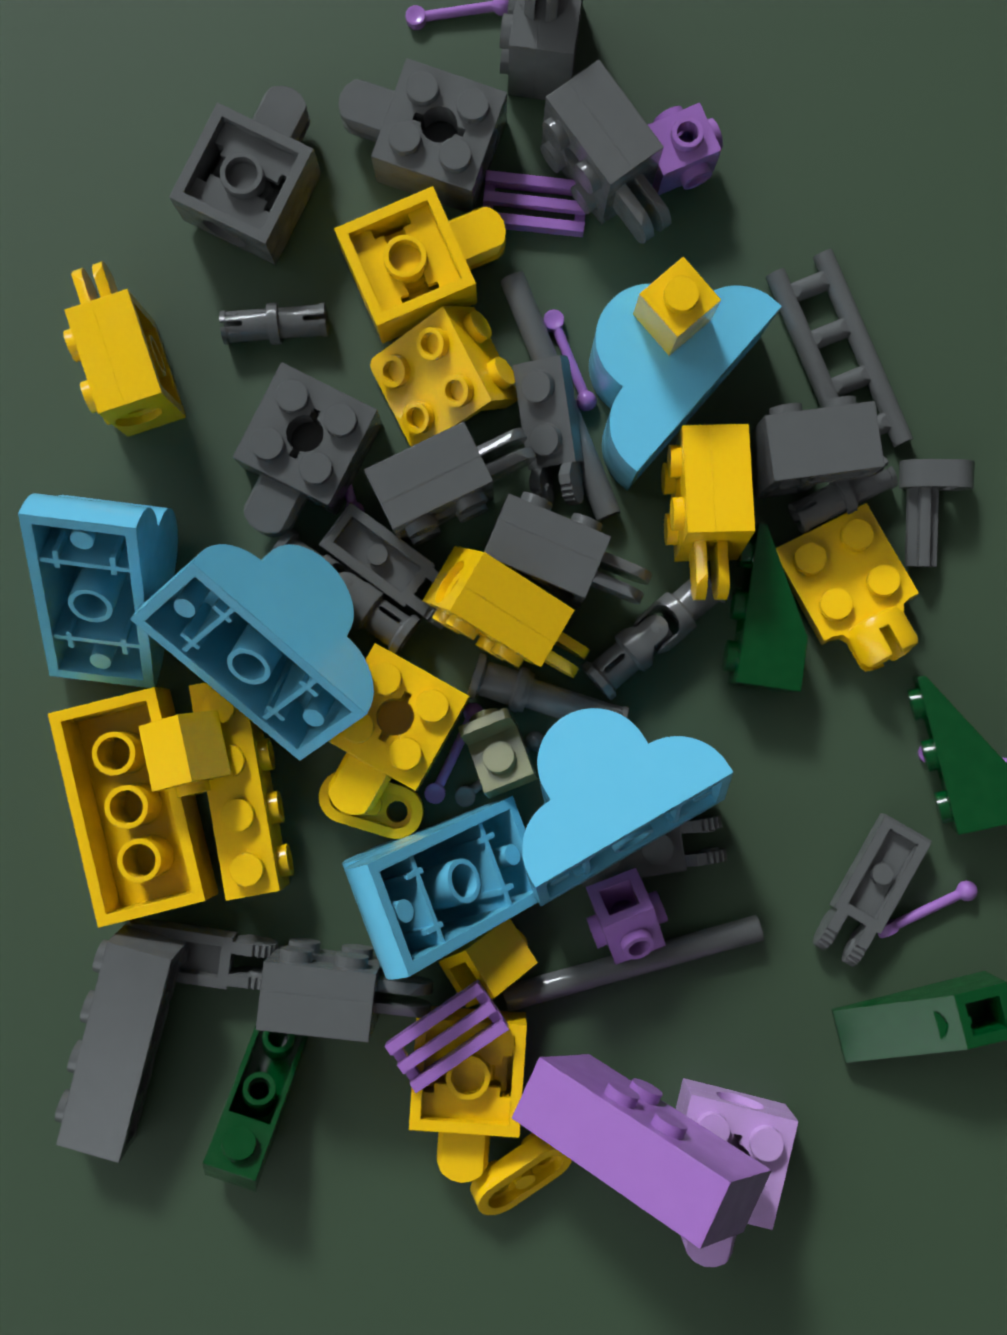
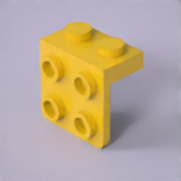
M440 307L371 360V371L411 447L463 421H467L480 411L506 409L518 401L514 385V372L507 361L499 356L490 338L492 332L487 320L474 307Z

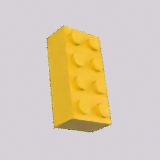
M152 687L48 713L98 928L203 902L219 893L196 796L190 795L177 798L175 788L152 792L138 726L176 715L170 689Z

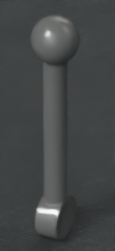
M532 731L526 736L525 745L528 753L539 751L544 738L541 732ZM476 780L470 786L462 785L456 790L455 800L457 804L463 807L473 804L476 794L483 789L480 780Z

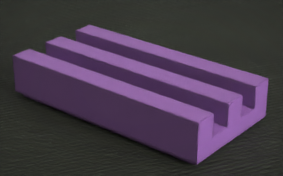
M486 170L483 207L493 209L494 205L575 214L574 221L497 212L503 219L506 230L583 237L585 213L576 200L495 192V188L572 196L571 187L576 184L574 180Z
M477 979L388 1040L384 1047L390 1056H394L398 1062V1068L402 1074H406L410 1080V1086L417 1093L508 1031L509 1025ZM474 998L478 1000L481 1005L480 1007L408 1055L404 1046ZM485 1018H490L492 1021L490 1025L420 1072L416 1066Z

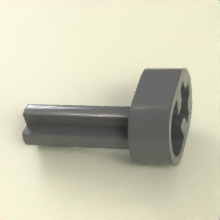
M911 459L899 462V489L907 490L905 567H937L939 491L974 489L975 461L966 459Z

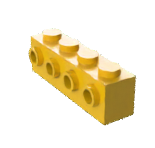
M207 683L189 685L193 712L218 710L231 775L209 780L211 791H207L225 899L228 901L280 891L290 884L289 876L293 875L294 867L289 844H283L279 823L284 822V807L280 792L273 791L270 770L275 769V756L270 738L264 739V733L261 728Z

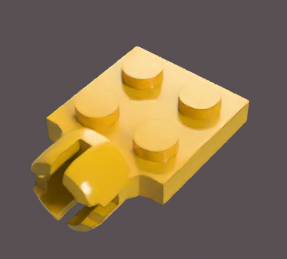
M867 503L859 506L857 511L849 515L845 513L776 548L791 592L820 644L823 645L837 639L843 641L848 645L859 667L865 672L883 667V663L888 660L895 661L901 658L918 644V636L904 614V604L919 594Z

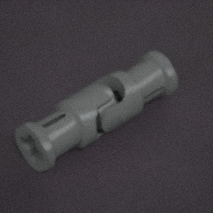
M294 529L287 530L273 547L275 549L282 545H299L319 554L299 540V533ZM319 554L334 567L349 590L354 608L352 628L356 631L364 629L387 645L389 651L398 655L417 629L421 618L416 614L409 617L384 599V592L369 582H364L358 574L330 554L325 556Z
M708 568V589L705 600L692 599L691 582L689 579L674 593H664L637 617L633 627L624 628L614 636L615 643L593 662L586 660L580 667L600 692L611 701L617 696V688L638 670L645 672L653 665L656 652L660 655L671 650L697 628L696 621L718 602L725 604L731 599V596L729 594L726 600H714L711 586V570ZM655 613L666 615L675 623L679 631L673 636L666 620Z

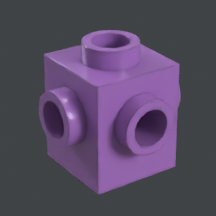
M700 102L685 109L681 106L671 107L660 113L653 123L648 124L664 146L652 185L658 195L683 186L685 190L695 188L712 176L723 148V138L718 124L713 118L707 119Z
M636 868L586 887L595 912L594 915L586 918L597 948L608 945L615 965L630 959L645 957L651 951L666 946L659 925L668 921L666 912L657 891L647 893Z

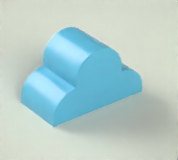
M640 284L625 289L606 305L598 320L589 358V376L596 394L611 409L602 436V455L608 471L624 489L628 491L681 430L682 425H685L763 336L782 307L768 294L758 289L741 285L726 286L714 290L721 299V302L711 321L670 356L633 315L639 293L650 284Z
M37 493L29 495L22 504L18 517L49 676L145 688L155 687L160 674L165 648L131 621L130 618L143 603L175 574L178 552V528L173 509L69 495L53 496Z
M218 544L209 546L143 603L130 618L131 621L299 761L363 718L371 707L374 696L371 671L360 650L347 637L354 619L351 595L345 582L334 567L319 554L299 545H282L273 549L260 560L252 553L233 545Z
M582 709L559 719L548 730L539 748L537 766L544 805L537 810L529 821L522 842V856L531 889L540 906L547 904L725 800L733 771L723 756L710 745L685 736L665 737L648 744L640 730L629 719L606 709Z
M513 796L486 804L436 825L415 831L407 837L390 840L342 862L378 962L383 969L386 979L394 980L410 977L538 903L531 889L523 861L522 842L525 827Z

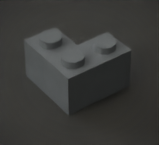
M856 396L832 398L823 402V408L803 410L801 403H788L769 409L770 415H765L749 434L754 499L806 493L818 483L870 477L885 467L875 401L857 403Z

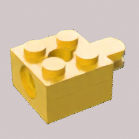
M433 186L334 228L341 251L382 344L404 335L442 306L469 307L476 304V282L471 270L499 259L503 255L506 245L505 224L496 211L490 207H481L448 221Z
M104 261L92 264V272L100 298L84 268L72 271L71 276L81 304L64 309L70 329L64 330L63 334L72 358L75 362L81 361L87 380L80 382V387L89 410L92 413L98 412L107 425L112 424L127 437L186 418L153 318L128 289L118 292L114 278Z
M749 424L682 425L676 445L668 446L667 463L662 464L663 495L671 494L670 513H665L664 516L665 545H674V562L689 561L691 597L693 600L706 599L708 589L707 561H710L711 586L714 600H726L730 589L729 560H737L755 532Z
M455 546L422 600L436 609L432 616L433 620L457 634L461 633L472 640L477 635L480 636L475 644L477 647L501 661L505 660L517 668L520 667L523 660L542 667L545 662L558 671L574 678L579 668L552 651L553 646L557 645L584 660L590 651L589 648L562 632L575 611L573 608L482 551Z
M374 643L365 659L371 671L374 684V696L367 715L328 741L347 752L330 780L328 795L337 809L349 815H362L373 810L392 778L414 791H418L469 702V695Z
M431 1006V1011L438 1006ZM460 1008L415 1039L414 1051L475 1009ZM500 1011L509 1025L508 1031L419 1092L415 1093L411 1088L409 1130L438 1132L437 1163L441 1173L452 1181L459 1183L471 1182L483 1174L489 1160L490 1136L516 1138L520 1136V1124L513 1120L512 1116L523 1092L527 1032L526 1012ZM489 1017L485 1018L419 1063L416 1067L420 1072L490 1025L492 1021Z

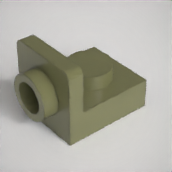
M489 708L479 711L471 716L468 723L458 727L462 740L469 748L484 794L489 799L538 779L518 723L507 708L500 710Z

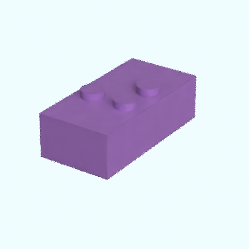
M590 1054L539 1057L513 1113V1120L699 1249L744 1232L770 1176L771 1169L662 1101L663 1093L646 1081L633 1078L631 1081Z

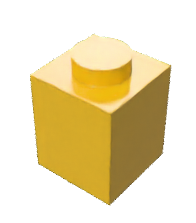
M682 257L639 293L633 315L670 356L711 321L721 299L691 264Z
M218 710L177 714L138 726L152 792L175 788L177 798L211 791L209 780L231 775Z
M511 919L487 931L438 961L457 993L478 979L491 999L498 996L538 963L528 948L525 936L515 927ZM474 998L465 1006L466 1008H468L470 1006L479 1004V1002L476 998Z

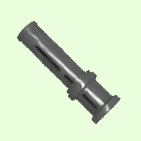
M481 652L467 691L469 699L474 700L477 696L485 697L508 705V710L512 713H517V711L522 713L524 708L558 719L572 712L588 708L610 710L626 718L629 712V707H622L535 679V673L531 672V668L523 666L520 670L489 661L488 654Z

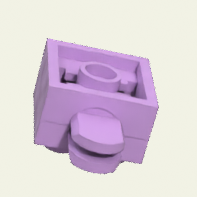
M683 1078L676 1110L772 1170L747 1224L773 1230L799 1121L784 1103ZM736 1235L701 1249L681 1236L688 1256L695 1263L704 1267H717L725 1264L732 1255Z

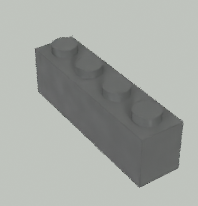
M124 925L109 940L104 939L100 943L92 966V970L99 973L95 990L89 991L80 1013V1022L86 1023L83 1039H79L76 1042L67 1065V1071L74 1073L71 1087L62 1094L55 1113V1121L61 1123L56 1145L119 1163L135 1140L186 942Z

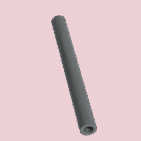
M519 271L504 277L500 284L531 360L557 356L524 272ZM575 400L584 461L580 462L583 487L596 521H602L621 511Z
M757 915L667 939L664 940L666 946L651 951L645 957L630 959L615 965L613 957L610 955L514 982L503 991L508 1012L764 941Z

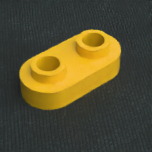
M334 773L329 775L320 787L319 803L321 809L327 817L338 823L387 838L401 839L414 833L423 820L424 806L420 796L413 789L390 781L376 807L362 815L343 813L333 805L328 795V789ZM394 801H400L407 807V816L402 821H395L388 814V808Z
M531 1133L523 1139L520 1146L499 1160L488 1162L483 1174L472 1181L470 1192L482 1214L497 1215L510 1210L559 1177L567 1170L572 1160L534 1133Z

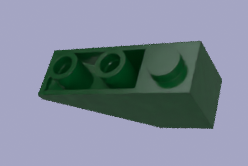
M758 523L755 526L754 534L737 559V567L744 568L742 588H734L731 598L729 616L730 619L737 620L734 641L727 640L725 644L722 670L730 672L728 684L786 693L801 692L808 637L767 524Z
M925 675L913 677L916 688L907 690L914 720L924 719L929 739L920 741L928 772L938 771L943 791L935 792L934 799L941 823L951 822L952 829L958 835L1007 825V763Z
M986 971L831 1009L843 1058L846 1063L968 1050L1007 1040V982Z
M255 1025L202 1163L205 1175L256 1192L309 1036L256 1030Z

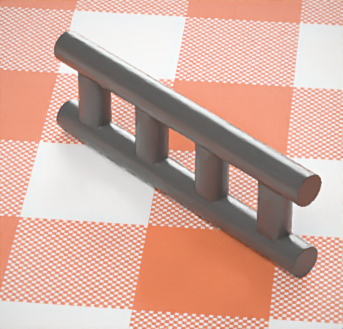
M825 250L813 257L818 273L793 283L790 282L785 268L778 269L767 275L766 280L774 299L782 306L779 311L820 407L823 408V402L826 400L840 397L868 386L879 412L877 418L880 436L888 433L893 447L913 440L914 438L833 250ZM827 291L838 320L811 330L799 302ZM847 338L859 367L831 378L819 349Z

